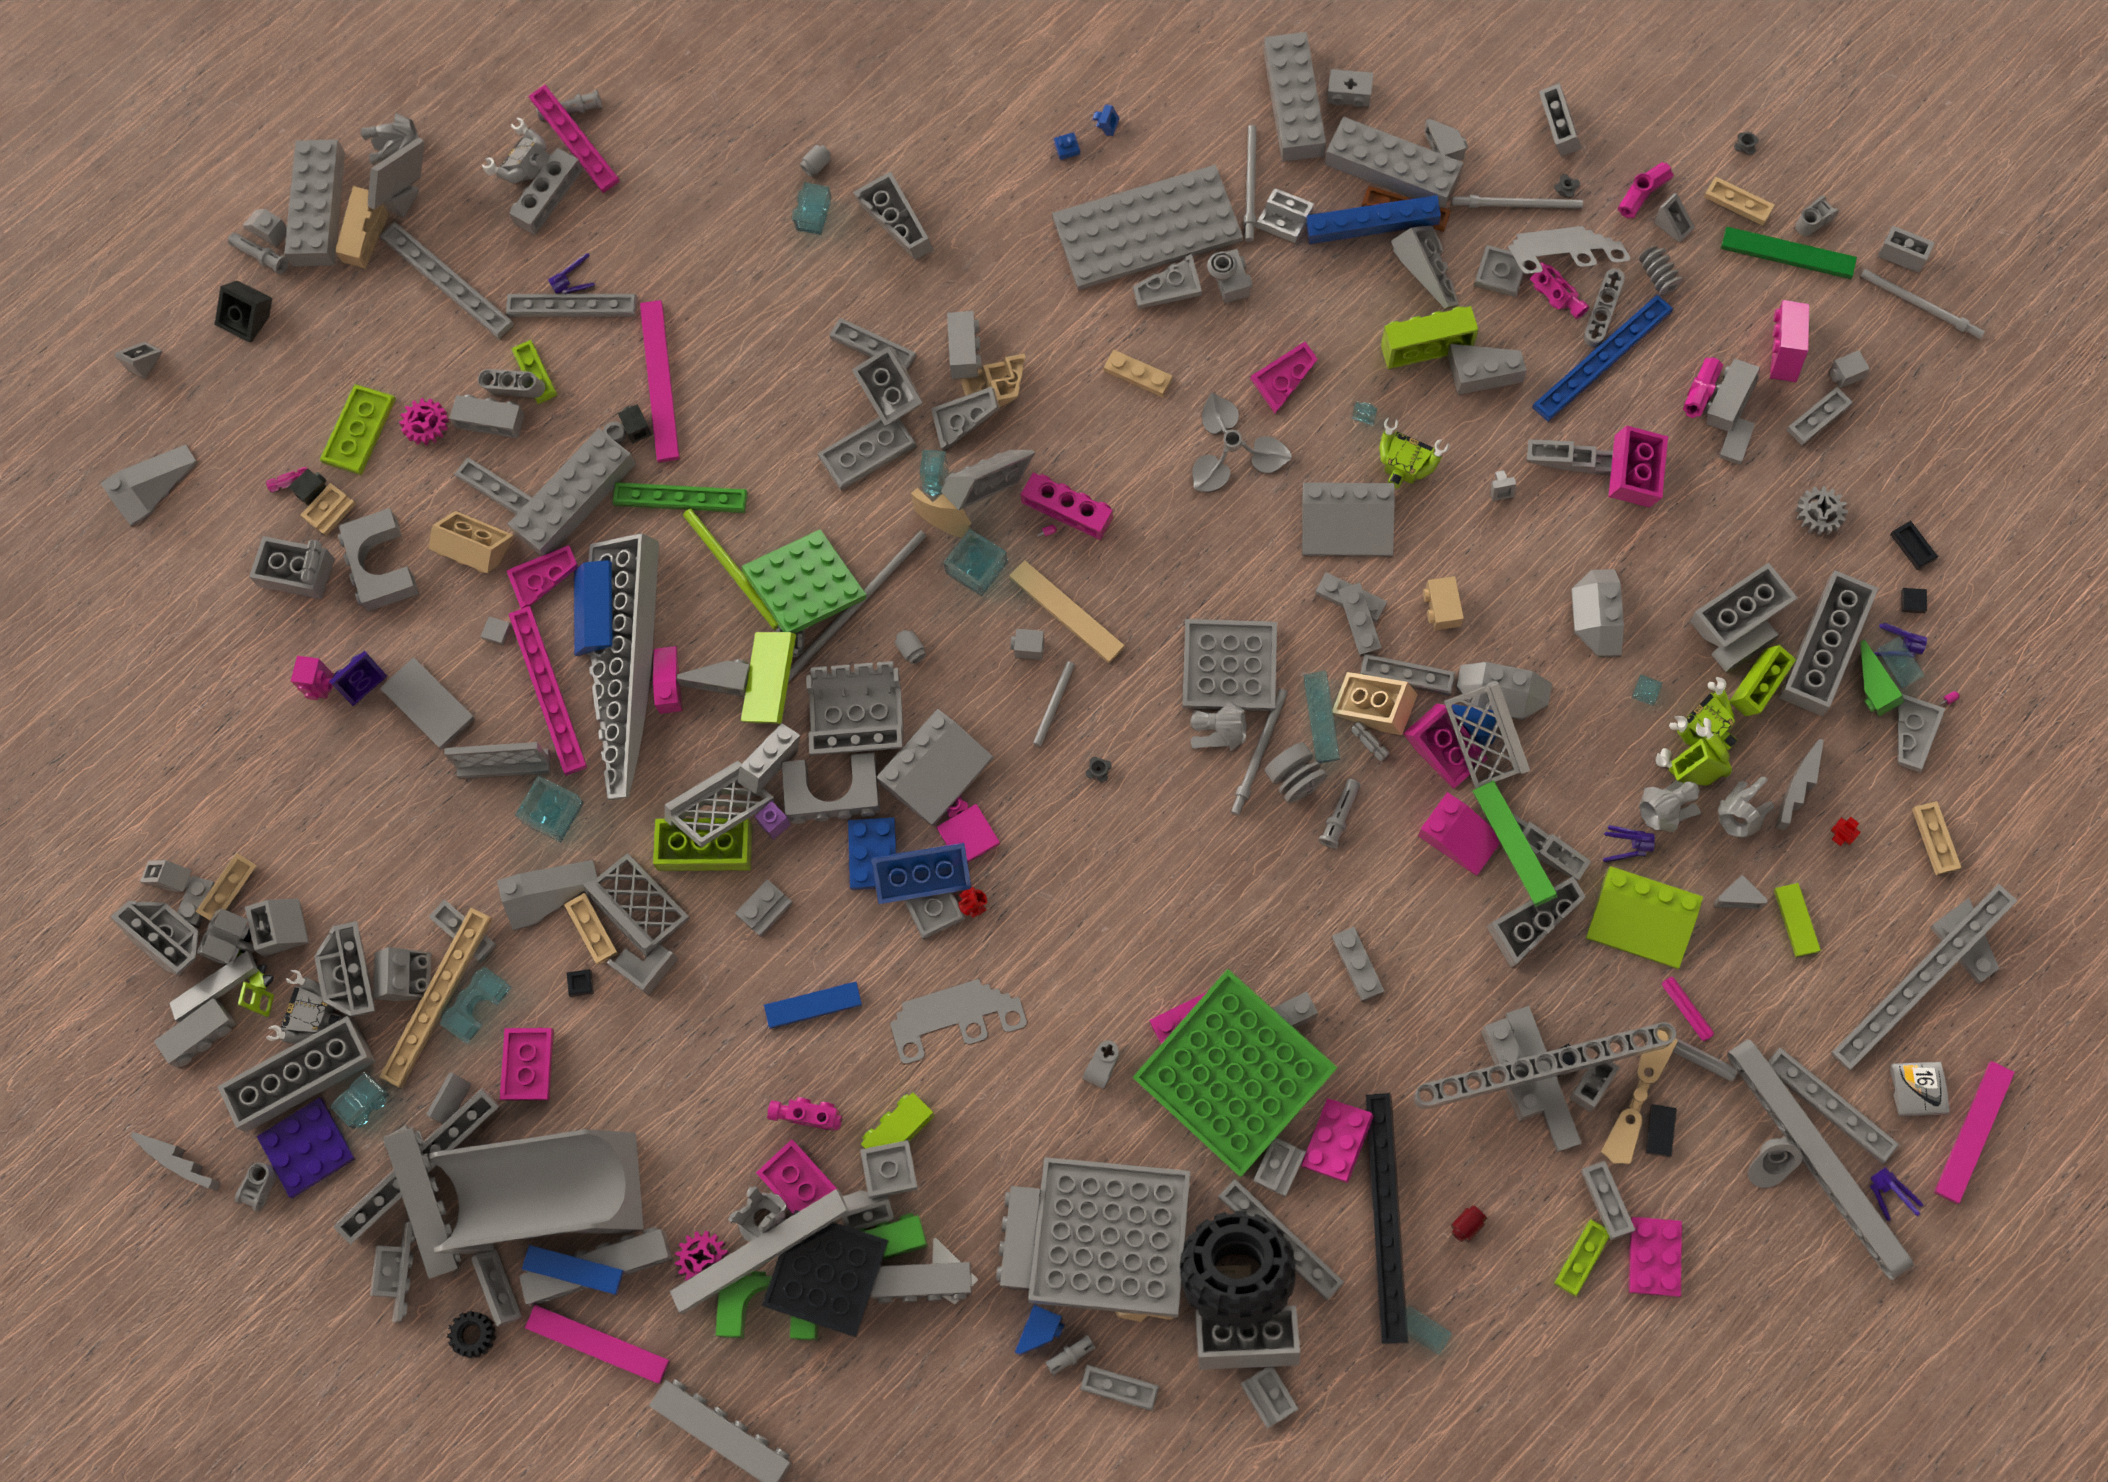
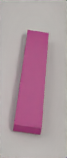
M546 84L528 96L573 156L579 160L581 166L603 194L620 182L613 170Z
M1993 1061L1989 1062L1934 1190L1935 1194L1955 1204L1960 1203L2013 1078L2014 1071Z
M537 1305L534 1306L525 1326V1329L658 1384L661 1383L670 1362L668 1359Z

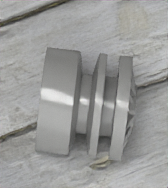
M1303 742L1283 751L1265 768V773L1273 784L1284 782L1279 788L1280 794H1286L1284 799L1288 804L1311 794L1327 777L1324 769L1319 770V762L1308 764L1313 758V754Z

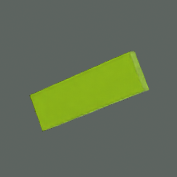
M529 340L511 348L521 371L533 373L545 384L544 393L535 398L537 404L557 396L532 341Z
M1799 883L1775 888L1774 893L1795 957L1819 953L1821 949Z
M1592 1219L1588 1221L1553 1283L1554 1285L1574 1297L1578 1295L1609 1239L1605 1227Z

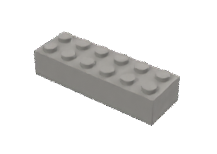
M1307 32L1264 37L1263 52L1281 160L1284 162L1324 157L1326 141Z
M1346 117L1342 118L1326 151L1325 165L1412 199L1437 195L1439 207L1446 208L1463 168V162Z
M337 139L295 141L284 252L292 266L335 265L345 151Z
M598 428L508 523L513 534L540 556L555 551L614 489L615 482L619 483L636 465L631 453Z
M1834 570L1824 587L1795 657L1796 661L1790 669L1779 699L1822 717L1832 704L1879 588Z
M346 1016L217 1087L236 1128L247 1133L374 1064L376 1061L357 1021Z

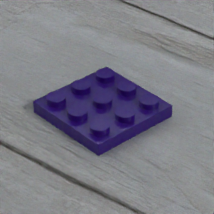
M320 1097L257 1136L290 1198L296 1197L356 1159L324 1100Z

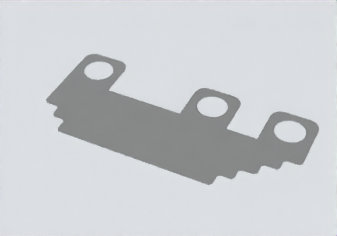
M1583 226L1520 233L1516 235L1518 239L1513 240L1514 245H1508L1521 271L1526 274L1538 273L1543 270L1536 256L1569 252L1578 266L1585 267L1597 264L1590 250L1603 248L1612 262L1617 263L1630 260V256L1621 241H1613L1610 237L1604 238L1602 234H1594L1592 230H1585ZM1615 249L1622 251L1624 258H1614L1611 255V251ZM1579 254H1586L1591 258V261L1589 263H1582L1577 259V256ZM1527 260L1532 261L1537 267L1535 270H1528L1523 267V262Z
M977 979L903 1002V1011L897 1012L898 1019L892 1021L890 1025L900 1060L907 1064L924 1057L925 1053L919 1035L959 1023L964 1042L972 1044L987 1037L983 1015L998 1011L1002 1027L1006 1032L1025 1027L1027 1021L1019 997L1010 998L1009 993L1001 994L998 988L991 990L989 984L981 985L980 980ZM1010 1011H1016L1020 1015V1022L1015 1026H1010L1005 1021V1016ZM971 1023H977L981 1027V1034L977 1038H970L966 1033V1028ZM910 1042L918 1046V1054L913 1058H908L903 1053L904 1046Z

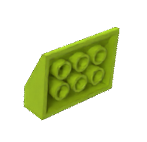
M1610 866L1605 873L1585 939L1679 969L1698 917L1703 896Z

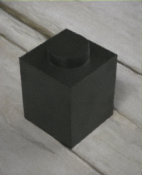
M638 404L628 406L618 413L632 444L652 435Z
M307 469L288 487L305 505L309 506L326 488L325 483L327 481L319 472L314 474Z

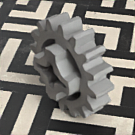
M1825 486L1820 491L1816 487H1813L1811 492L1805 491L1803 497H1800L1797 503L1799 505L1795 509L1799 513L1796 519L1804 521L1801 527H1810L1809 533L1817 530L1818 536L1823 531L1827 535H1830L1832 529L1838 531L1840 525H1843L1846 519L1844 517L1848 513V510L1843 509L1847 503L1840 502L1842 495H1833L1834 489L1826 492ZM1835 518L1833 521L1826 523L1827 520Z

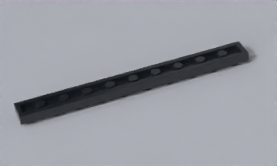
M1392 1094L1366 1095L1367 1111L1374 1115L1368 1130L1381 1341L1384 1345L1403 1344L1409 1342Z

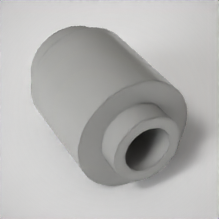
M815 145L802 158V162L799 165L807 175L812 177L814 174L817 175L831 161L829 157L831 153L824 145L821 147Z
M903 630L897 634L894 644L906 661L913 665L925 658V647L913 630Z

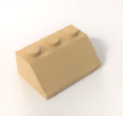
M455 511L432 525L428 549L437 552L440 556L454 559L459 564L471 566L479 572L489 573L499 566L514 535Z

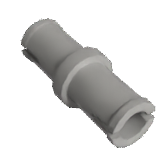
M1086 1335L1072 1346H1065L1063 1348L1064 1351L1046 1361L1045 1364L1051 1374L1055 1376L1070 1364L1073 1366L1077 1364L1078 1359L1096 1348L1089 1336Z

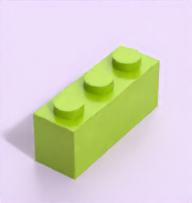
M1780 645L1764 649L1730 699V704L1745 717L1761 713L1796 659Z
M913 1092L910 1095L905 1094L897 1102L898 1107L892 1113L888 1111L880 1119L879 1122L881 1124L875 1130L872 1128L862 1137L864 1141L861 1145L866 1149L907 1140L910 1142L935 1115Z

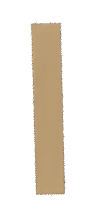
M1025 560L1009 575V578L1107 663L1110 664L1125 648L1124 644Z

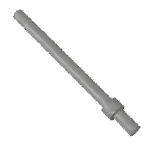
M1255 125L1248 126L1246 215L1243 217L1245 241L1247 242L1254 241V227L1256 226L1254 209L1257 127Z
M1469 195V197H1452L1451 205L1468 206L1469 208L1496 206L1582 209L1583 200L1490 198Z
M1864 269L1860 276L1956 326L1955 329L1962 333L1966 331L1979 339L1985 333L1984 330L1970 324V320L1964 317L1959 318L1867 269Z
M1279 689L1275 699V710L1270 711L1242 785L1238 786L1235 794L1236 800L1231 810L1233 815L1239 816L1245 800L1249 799L1251 794L1250 787L1288 693L1284 689Z

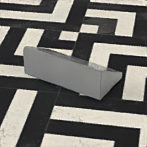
M450 1072L429 1108L427 1116L443 1124L458 1110L471 1084Z

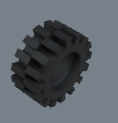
M473 1311L461 1313L459 1318L455 1317L452 1320L454 1324L449 1325L448 1328L451 1331L447 1333V1338H450L448 1343L449 1346L453 1347L452 1350L467 1358L481 1357V1354L485 1355L488 1353L487 1349L492 1348L493 1344L491 1343L493 1340H496V1336H494L496 1328L492 1326L494 1324L492 1320L488 1319L484 1314ZM470 1325H476L481 1332L480 1338L474 1344H467L463 1339L464 1330Z

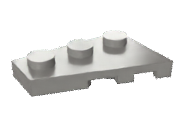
M1192 254L1186 256L1185 260L1178 264L1174 263L1168 266V269L1162 273L1154 274L1133 286L1138 309L1202 296Z
M993 387L931 408L941 449L943 451L947 450L1000 410Z
M1902 694L1904 703L1898 706V765L1921 773L1946 708Z
M1970 899L1965 900L1930 926L1941 941L1974 909ZM1985 934L1959 960L1960 964L1977 984L1999 969Z

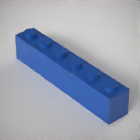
M1435 195L1307 215L1306 226L1309 244L1407 230L1415 227L1433 226L1439 224L1441 214L1438 196Z

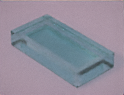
M1408 1306L1406 1309L1408 1336L1440 1355L1452 1333L1416 1309Z

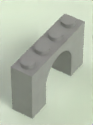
M390 508L339 525L341 534H338V538L342 547L346 549L344 559L348 567L351 566L352 573H349L352 584L357 587L358 592L355 593V597L359 605H363L367 611H371L419 594L414 574L408 566L382 575L370 574L365 570V558L374 546L402 536L397 517Z
M875 754L851 755L853 776L851 788L844 797L831 802L821 801L810 793L808 766L805 760L782 762L785 816L789 822L801 824L810 819L827 821L829 817L848 819L852 815L858 814L869 817L880 812Z

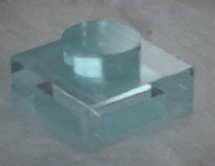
M1356 402L1352 419L1374 425L1378 408L1366 402Z
M1640 674L1631 698L1654 706L1662 682Z

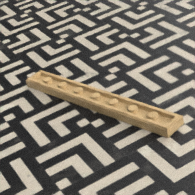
M470 908L379 1078L399 1088H403L493 918Z

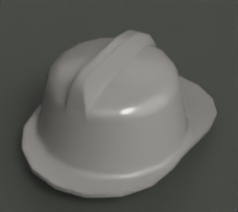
M1786 1137L1766 1141L1761 1146L1760 1155L1749 1167V1180L1760 1188L1776 1186L1801 1164L1803 1158L1801 1151L1798 1147L1790 1144Z

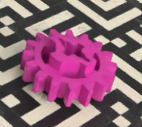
M421 398L418 404L412 401L413 406L411 408L405 406L407 413L400 414L403 420L399 421V424L402 427L401 431L410 442L414 440L416 445H419L423 441L426 446L429 440L436 443L437 436L444 437L441 431L448 430L445 423H448L449 419L446 416L447 412L439 402L434 403L430 398L426 403Z
M696 1231L695 1238L692 1239L687 1235V1243H679L682 1251L675 1252V1255L680 1257V1260L675 1262V1265L682 1266L678 1273L681 1276L687 1274L686 1281L729 1254V1251L722 1250L725 1246L724 1241L717 1243L719 1236L714 1234L710 1238V1232L705 1231L703 1236H701ZM698 1243V1247L689 1251L693 1245ZM710 1243L715 1247L718 1256L711 1253ZM704 1254L711 1260L706 1259L700 1262L694 1257L702 1256ZM687 1261L692 1262L694 1273L688 1268Z

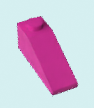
M677 646L654 649V702L660 714L683 711L681 687L676 679L677 674H679Z

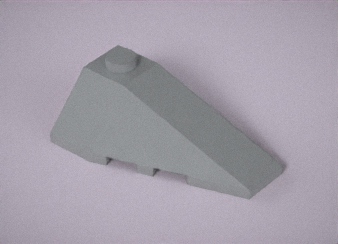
M1432 225L1410 228L1391 240L1395 255L1399 257L1400 261L1445 309L1459 305L1453 282L1446 275V270L1449 269L1446 262H1442L1440 255L1443 252L1442 244Z
M183 445L123 469L101 482V485L124 518L133 526L151 515L156 509L157 503L162 498L165 499L170 494L168 491L175 483L181 482L198 462L189 448Z
M589 860L521 873L497 880L502 904L512 929L515 931L539 923L545 916L553 911H557L572 898L580 896L585 892L583 885L590 879L594 881L598 876L594 861Z

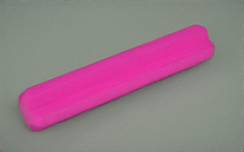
M1669 977L1663 981V988L1701 1040L1706 1041L1714 1035L1713 1030L1675 978Z

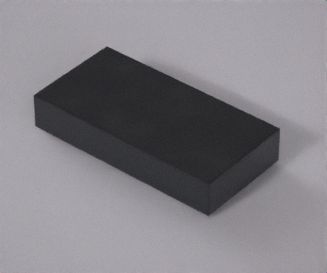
M1912 521L1905 523L1890 533L1916 570L1921 569L1938 558Z
M1656 1104L1650 1106L1646 1154L1669 1158L1672 1156L1677 1108Z

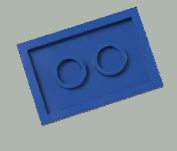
M895 818L848 820L850 889H876L871 858L896 854Z

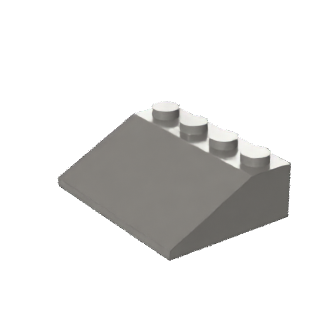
M1303 482L1302 556L1393 557L1394 483Z
M937 709L879 773L877 779L882 788L930 825L934 826L994 757L955 721Z

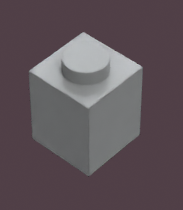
M1858 350L1835 360L1829 371L1831 379L1838 384L1839 388H1843L1864 379L1870 368Z
M1016 629V636L1011 637L1010 649L1014 650L1015 658L1042 660L1045 640L1044 631Z

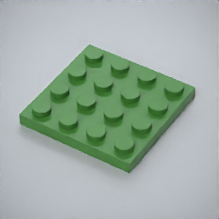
M821 529L742 566V572L783 632L795 634L866 600V593Z

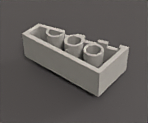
M891 171L853 192L859 205L914 260L934 250Z
M1574 876L1553 887L1558 897L1537 907L1530 900L1486 926L1510 967L1516 965L1586 897Z

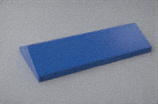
M609 560L584 562L574 571L575 656L612 646V562Z
M965 843L871 858L878 904L971 888Z

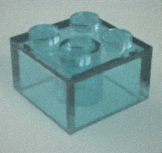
M969 529L944 561L943 565L947 575L982 597L1006 566L1008 558L1006 551L972 529Z
M538 775L515 816L522 824L561 843L584 802L577 794Z

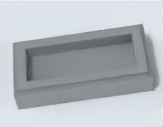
M1739 418L1733 431L1729 430L1727 432L1719 458L1741 465L1755 423Z

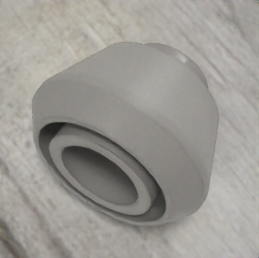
M1217 252L1209 258L1207 267L1209 273L1215 279L1225 281L1235 274L1238 264L1232 254Z

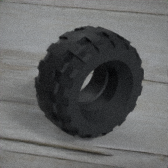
M1235 1211V1214L1229 1215L1226 1212L1219 1213L1214 1216L1213 1220L1209 1221L1206 1219L1196 1227V1232H1192L1186 1239L1180 1260L1182 1289H1184L1186 1299L1191 1307L1198 1309L1199 1315L1207 1321H1217L1220 1327L1230 1329L1231 1325L1240 1326V1329L1252 1328V1324L1258 1323L1262 1325L1272 1320V1315H1277L1286 1307L1289 1297L1292 1296L1296 1273L1294 1250L1290 1241H1287L1284 1237V1232L1274 1223H1267L1265 1217L1258 1214L1254 1216L1246 1215V1211ZM1243 1254L1255 1259L1261 1268L1249 1277L1237 1279L1223 1275L1215 1268V1265L1219 1260L1228 1255Z

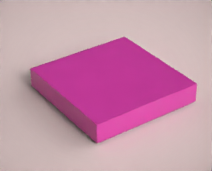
M977 804L936 827L946 845L965 843L968 863L1000 845L998 838Z

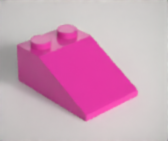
M1436 704L1403 733L1422 758L1453 789L1470 775L1445 705ZM1462 725L1460 729L1461 735L1470 739V734ZM1463 739L1464 744H1465V747H1466L1468 741H1466V740ZM1471 744L1468 755L1478 760L1482 750L1479 746ZM1484 755L1482 763L1488 759L1486 755ZM1471 761L1472 766H1473V769H1474V766H1475L1476 763H1474V762Z
M1448 792L1421 827L1418 837L1475 876L1479 874L1500 845V841L1492 827L1469 806Z

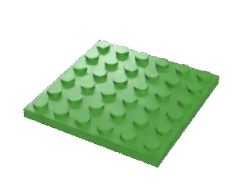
M1227 969L1132 1078L1235 1173L1242 1177L1336 1071L1338 1066L1230 969Z

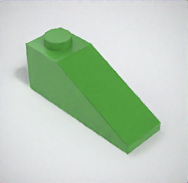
M1864 639L1860 642L1864 690L1867 698L1864 702L1870 712L1875 710L1877 715L1881 716L1904 703V699Z

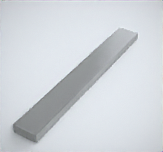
M396 222L391 224L379 236L383 242L500 340L514 326L513 321Z
M838 1189L832 1191L671 1290L670 1293L679 1313L684 1314L849 1213L850 1211L841 1192Z

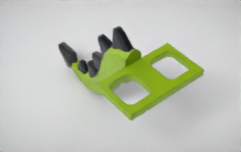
M250 929L245 938L241 940L248 943L251 942ZM239 949L236 958L243 954L245 951ZM262 964L257 967L258 972L247 978L250 980V983L243 982L238 1005L264 1017H269L274 994L265 990L274 980V976L264 975L267 965ZM247 988L253 991L250 1004L244 1002ZM262 995L268 997L266 1011L260 1009Z

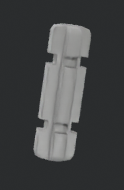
M310 540L308 542L307 549L309 551H306L303 569L305 570L302 571L300 578L304 583L312 584L314 582V572L317 570L320 556L318 553L321 552L322 547L320 541Z
M1357 722L1351 731L1356 737H1360L1359 740L1372 753H1375L1374 756L1379 761H1383L1388 757L1389 751L1385 746H1381V742L1370 730L1365 729L1366 726L1362 722Z

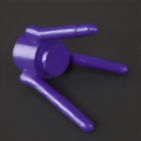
M586 253L562 272L548 279L556 294L560 292L562 294H569L595 286L594 283H588L570 288L567 287L570 285L566 274L590 256L589 253Z
M1887 623L1879 625L1880 628L1904 637L1903 648H1906V651L1873 652L1876 656H1907L1914 658L1915 654H1923L1927 644V637L1907 632Z
M1609 825L1608 829L1617 832L1604 833L1608 837L1632 840V848L1637 849V851L1606 857L1603 859V862L1617 861L1636 856L1645 857L1646 852H1653L1655 837L1653 833H1645V831H1635Z
M1886 1167L1870 1178L1874 1184L1869 1187L1875 1193L1887 1221H1890L1891 1218L1880 1190L1886 1193L1892 1189L1916 1216H1920V1212L1904 1193L1919 1207H1922L1923 1203Z

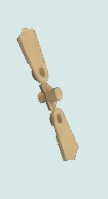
M1662 1030L1657 1031V1036L1660 1040L1668 1041L1667 1033ZM1676 1038L1664 1049L1641 1055L1637 1070L1641 1081H1639L1633 1093L1629 1108L1621 1112L1601 1150V1153L1608 1157L1613 1164L1631 1163L1642 1123V1117L1639 1113L1640 1109L1648 1097L1649 1084L1659 1079L1678 1042ZM1646 1068L1653 1071L1651 1077L1645 1076L1644 1070ZM1629 1115L1633 1116L1635 1119L1634 1124H1628L1626 1117Z

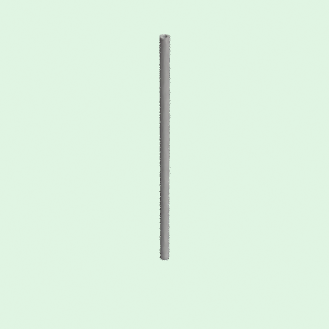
M920 530L863 590L866 593V600L927 537L923 531ZM866 600L845 609L791 666L789 681Z

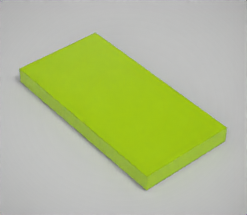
M354 384L320 457L321 463L362 475L396 398L393 395Z
M755 632L741 716L742 722L782 724L796 634L792 632Z

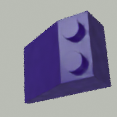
M364 650L361 654L355 655L346 667L338 670L329 682L354 706L388 676Z

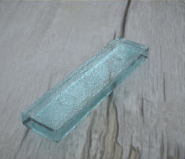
M1327 671L1305 674L1303 676L1316 762L1321 764L1340 760Z

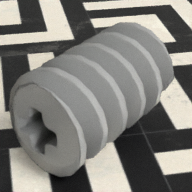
M1655 246L1645 250L1638 260L1640 263H1643V269L1647 270L1646 273L1648 277H1651L1650 280L1655 285L1656 291L1659 292V296H1664L1676 289L1683 281V278L1676 277L1679 273L1677 269L1671 271L1675 264L1673 262L1667 263L1671 258L1669 255L1663 256L1666 253V249H1658Z

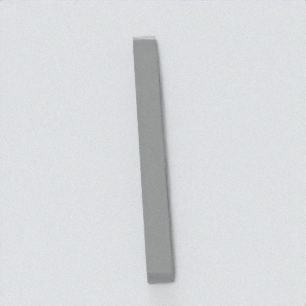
M1658 1023L1424 1083L1417 1088L1413 1097L1414 1103L1420 1109H1431L1657 1051L1668 1047L1675 1040L1676 1030L1669 1023ZM1662 1030L1667 1033L1668 1041L1660 1040L1657 1036V1031ZM1641 1037L1645 1043L1644 1047L1635 1045L1633 1038ZM1610 1043H1617L1621 1047V1053H1614L1610 1049ZM1586 1049H1594L1598 1056L1597 1059H1590L1586 1054ZM1570 1055L1574 1060V1064L1566 1065L1562 1060V1056ZM1539 1061L1548 1062L1550 1071H1542L1538 1064ZM1523 1067L1527 1072V1076L1523 1078L1518 1077L1515 1073V1068ZM1499 1073L1503 1078V1083H1494L1491 1079V1074ZM1467 1080H1477L1479 1089H1470L1467 1085ZM1445 1085L1453 1086L1456 1094L1453 1096L1446 1095L1443 1087ZM1422 1091L1429 1092L1432 1096V1101H1422L1419 1093Z
M1747 1039L1727 1052L1732 1065L1738 1069L1740 1076L1783 1135L1788 1139L1789 1143L1799 1148L1804 1164L1889 1279L1894 1280L1912 1268L1914 1264L1909 1254L1755 1044Z

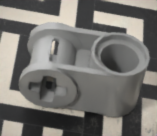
M1822 195L1802 211L1795 226L1796 231L1803 236L1812 235L1823 225L1832 221L1839 213V210L1833 208L1826 201V197Z
M1107 1040L1100 1043L1082 1078L1102 1089H1105L1119 1057L1118 1046L1113 1041ZM1109 1047L1112 1048L1114 1056L1109 1055L1108 1058H1104L1102 1050H1108Z
M264 1163L253 1164L235 1195V1202L253 1207L254 1211L259 1212L266 1204L268 1195L277 1179L273 1166ZM265 1169L266 1176L260 1181L259 1174L261 1170Z

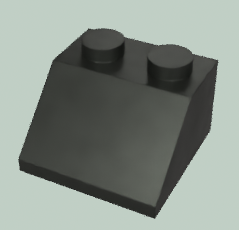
M238 280L220 286L214 325L250 343L255 339L270 316L272 297Z

